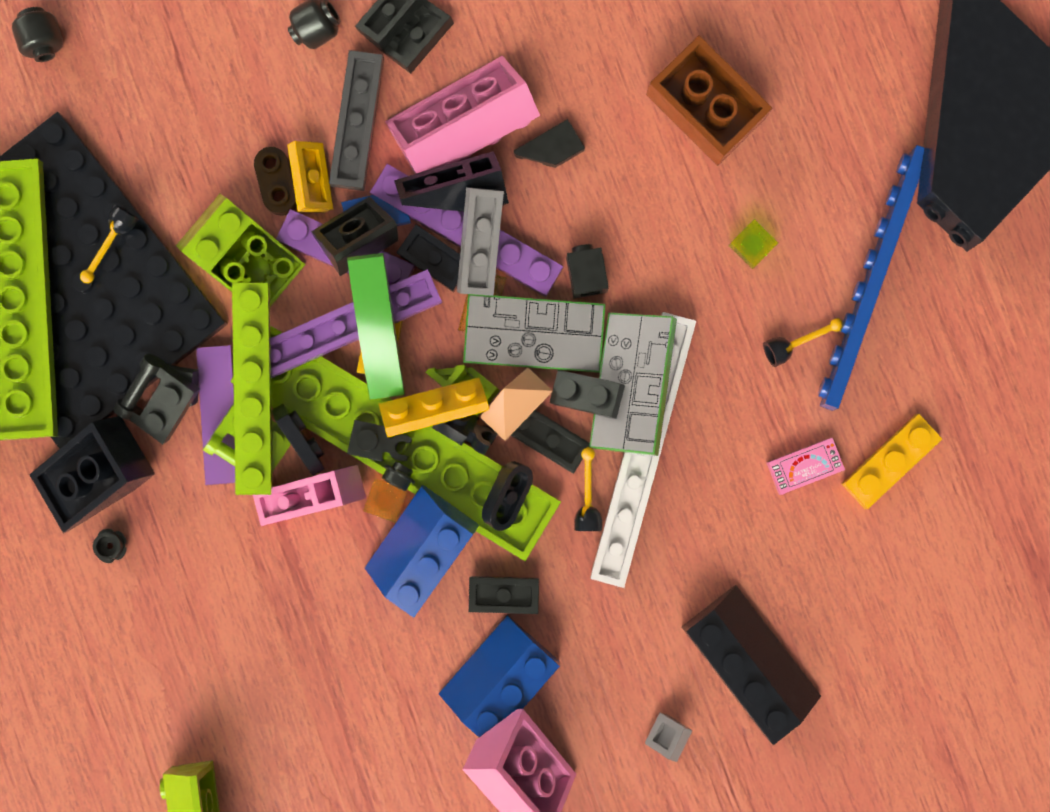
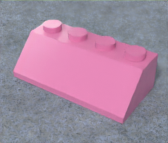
M501 56L386 120L385 123L410 167L417 174L468 159L473 153L487 145L497 143L510 132L526 127L532 120L539 117L540 114L526 82L507 60Z

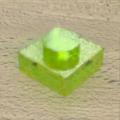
M754 219L728 246L753 269L778 242Z

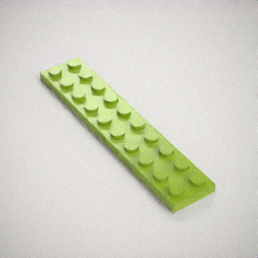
M270 325V338L282 333ZM322 356L271 378V407L276 408L283 403L289 413L296 410L307 429L346 453L349 447L354 420L384 426L378 404L393 400L389 397L370 399L365 382ZM232 377V379L230 380V382L233 383V384H234V377ZM433 426L402 434L412 438V443L402 441L396 447L400 455L409 456L407 461L395 460L389 452L384 453L383 461L351 455L382 475L386 471L384 466L389 465L392 467L395 461L411 469L413 473L410 478L414 479L415 483H410L407 490L416 495L422 485L426 486L478 523L479 527L476 532L524 561L528 558L561 501L532 484L516 520L508 529L498 531L486 525L482 519V509L503 466L478 453L465 443L462 446L433 429Z

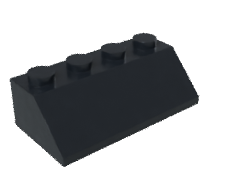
M736 585L681 627L772 745H775L798 727L820 699L821 695Z

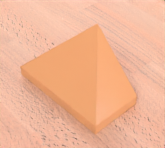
M526 368L499 393L490 404L489 411L484 412L480 418L506 441L553 391L529 368Z

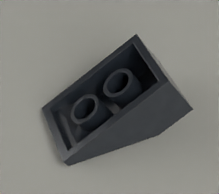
M116 416L90 423L34 470L30 477L63 533H66L136 490L155 475V472L123 418Z

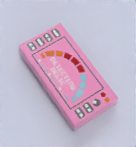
M833 438L767 462L779 495L845 470Z

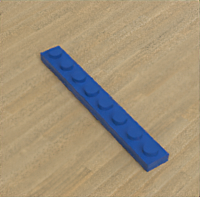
M916 145L909 154L904 153L900 159L896 173L901 174L897 186L892 185L885 201V205L890 206L886 218H880L874 232V236L879 238L875 250L869 249L863 263V268L867 269L863 282H857L851 300L856 301L853 313L846 314L840 332L845 333L841 346L835 345L829 360V364L834 367L830 378L824 377L818 391V397L822 398L820 407L831 411L839 409L920 179L924 147Z

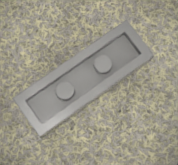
M466 187L457 292L460 294L494 295L504 191Z

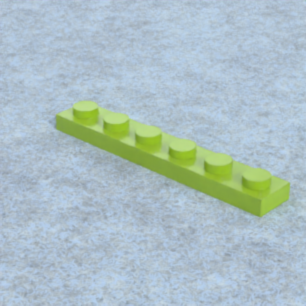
M232 283L235 495H271L273 493L270 283Z

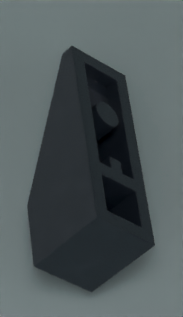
M494 151L394 180L401 204L404 206L464 212L466 187L504 191L503 205L509 203L502 170Z

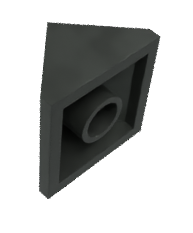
M370 196L311 231L340 276L349 271L347 257L377 254L398 241L395 220Z

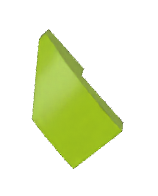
M456 365L454 368L445 369L430 368L425 372L442 387L479 377L488 404L500 391L474 368H467L465 365Z

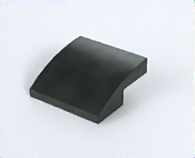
M377 0L355 27L377 48L411 74L451 28L454 22L451 16L428 0Z

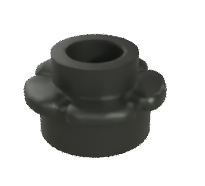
M396 461L392 467L389 465L384 466L386 471L382 479L400 490L406 492L410 483H415V480L410 478L413 471Z
M112 529L102 530L93 541V551L99 560L104 563L120 560L127 551L125 547L126 537L120 531L114 532ZM108 543H112V544H113V548H112V549H109V548H108V546H107Z

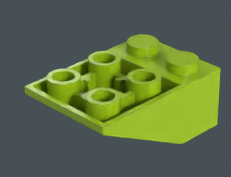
M221 194L215 198L176 245L182 253L231 292L232 283H270V307L306 265Z

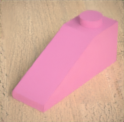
M358 465L276 486L273 487L271 495H253L260 524L264 526L365 499L366 494Z

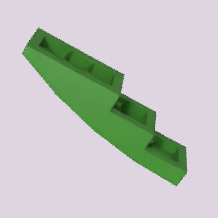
M377 253L347 257L370 399L405 395L384 254Z

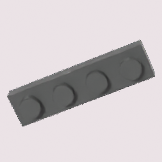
M349 50L329 180L331 187L365 191L384 57L381 54Z

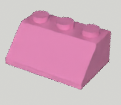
M524 709L515 710L476 739L462 769L499 812H561L576 777L574 770Z

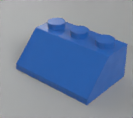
M422 485L365 566V570L386 599L414 618L473 536L479 524Z
M507 615L439 692V695L461 722L480 737L515 710L523 709L560 667V663L556 657Z

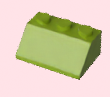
M213 760L172 766L163 773V778L160 779V795L162 799H166L168 812H220Z

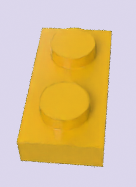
M291 142L287 146L297 211L326 213L332 210L333 203L323 143Z

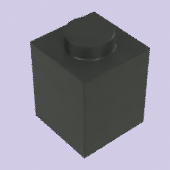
M592 244L573 247V253H567L566 257L573 299L607 293L609 286L602 249H593Z

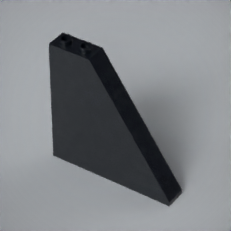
M940 0L917 204L924 210L928 219L942 227L949 234L951 241L957 246L962 247L966 252L983 242L1050 170V48L1000 0Z

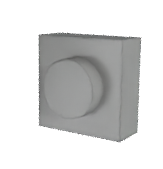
M660 712L645 744L667 759L677 762L693 730L669 715Z

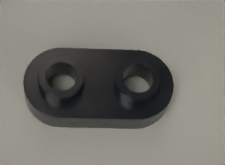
M516 461L509 462L502 467L482 509V519L486 525L495 530L504 531L514 523L533 482V474L529 467Z

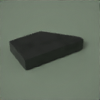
M567 119L515 149L514 155L519 159L524 158L556 168L584 152L585 147Z

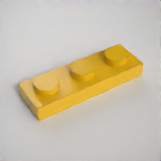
M479 377L378 404L387 438L489 411L488 401Z
M915 414L841 484L864 509H869L928 454L942 438L920 414Z

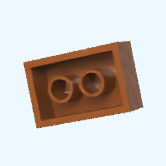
M700 35L650 82L646 93L717 166L767 118L773 109Z

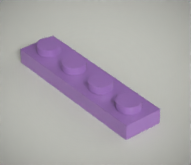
M290 209L276 240L283 245L334 267L311 232L323 224ZM379 252L384 254L389 286L411 277L415 268L413 264L387 252Z

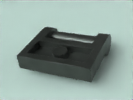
M145 354L140 362L141 369L123 400L119 399L113 411L117 416L136 424L163 445L170 440L200 388L157 356ZM153 375H156L161 379V382L144 410H142L136 404Z

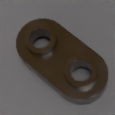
M263 148L254 159V169L262 200L270 212L275 215L284 216L288 214L290 209L295 210L297 207L290 162L285 153L279 148ZM268 159H276V165L273 168L268 169L265 167ZM277 191H283L285 196L281 201H274V194Z

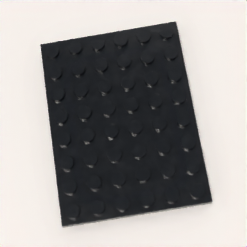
M56 112L0 156V162L39 159L43 162L58 436L51 438L61 449L90 423L108 419L115 413L113 411L114 406L119 399L123 400L141 369L140 362L145 354L155 355L168 365L175 366L228 324L63 115ZM113 205H118L139 218L137 224L129 233L116 235L94 272V280L91 283L82 282L80 279L81 272L88 269L111 231L107 218ZM153 375L152 379L150 380L146 388H148L159 378L156 375Z

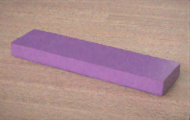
M231 345L196 348L203 448L234 403V384L230 382L233 377V346ZM227 433L222 442L235 450V437ZM203 451L205 485L235 483V466L216 454L211 456Z

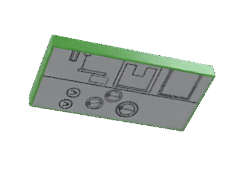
M468 294L463 363L600 373L605 304Z
M608 313L599 379L625 385L617 419L594 414L590 448L652 456L659 455L677 323L675 317Z

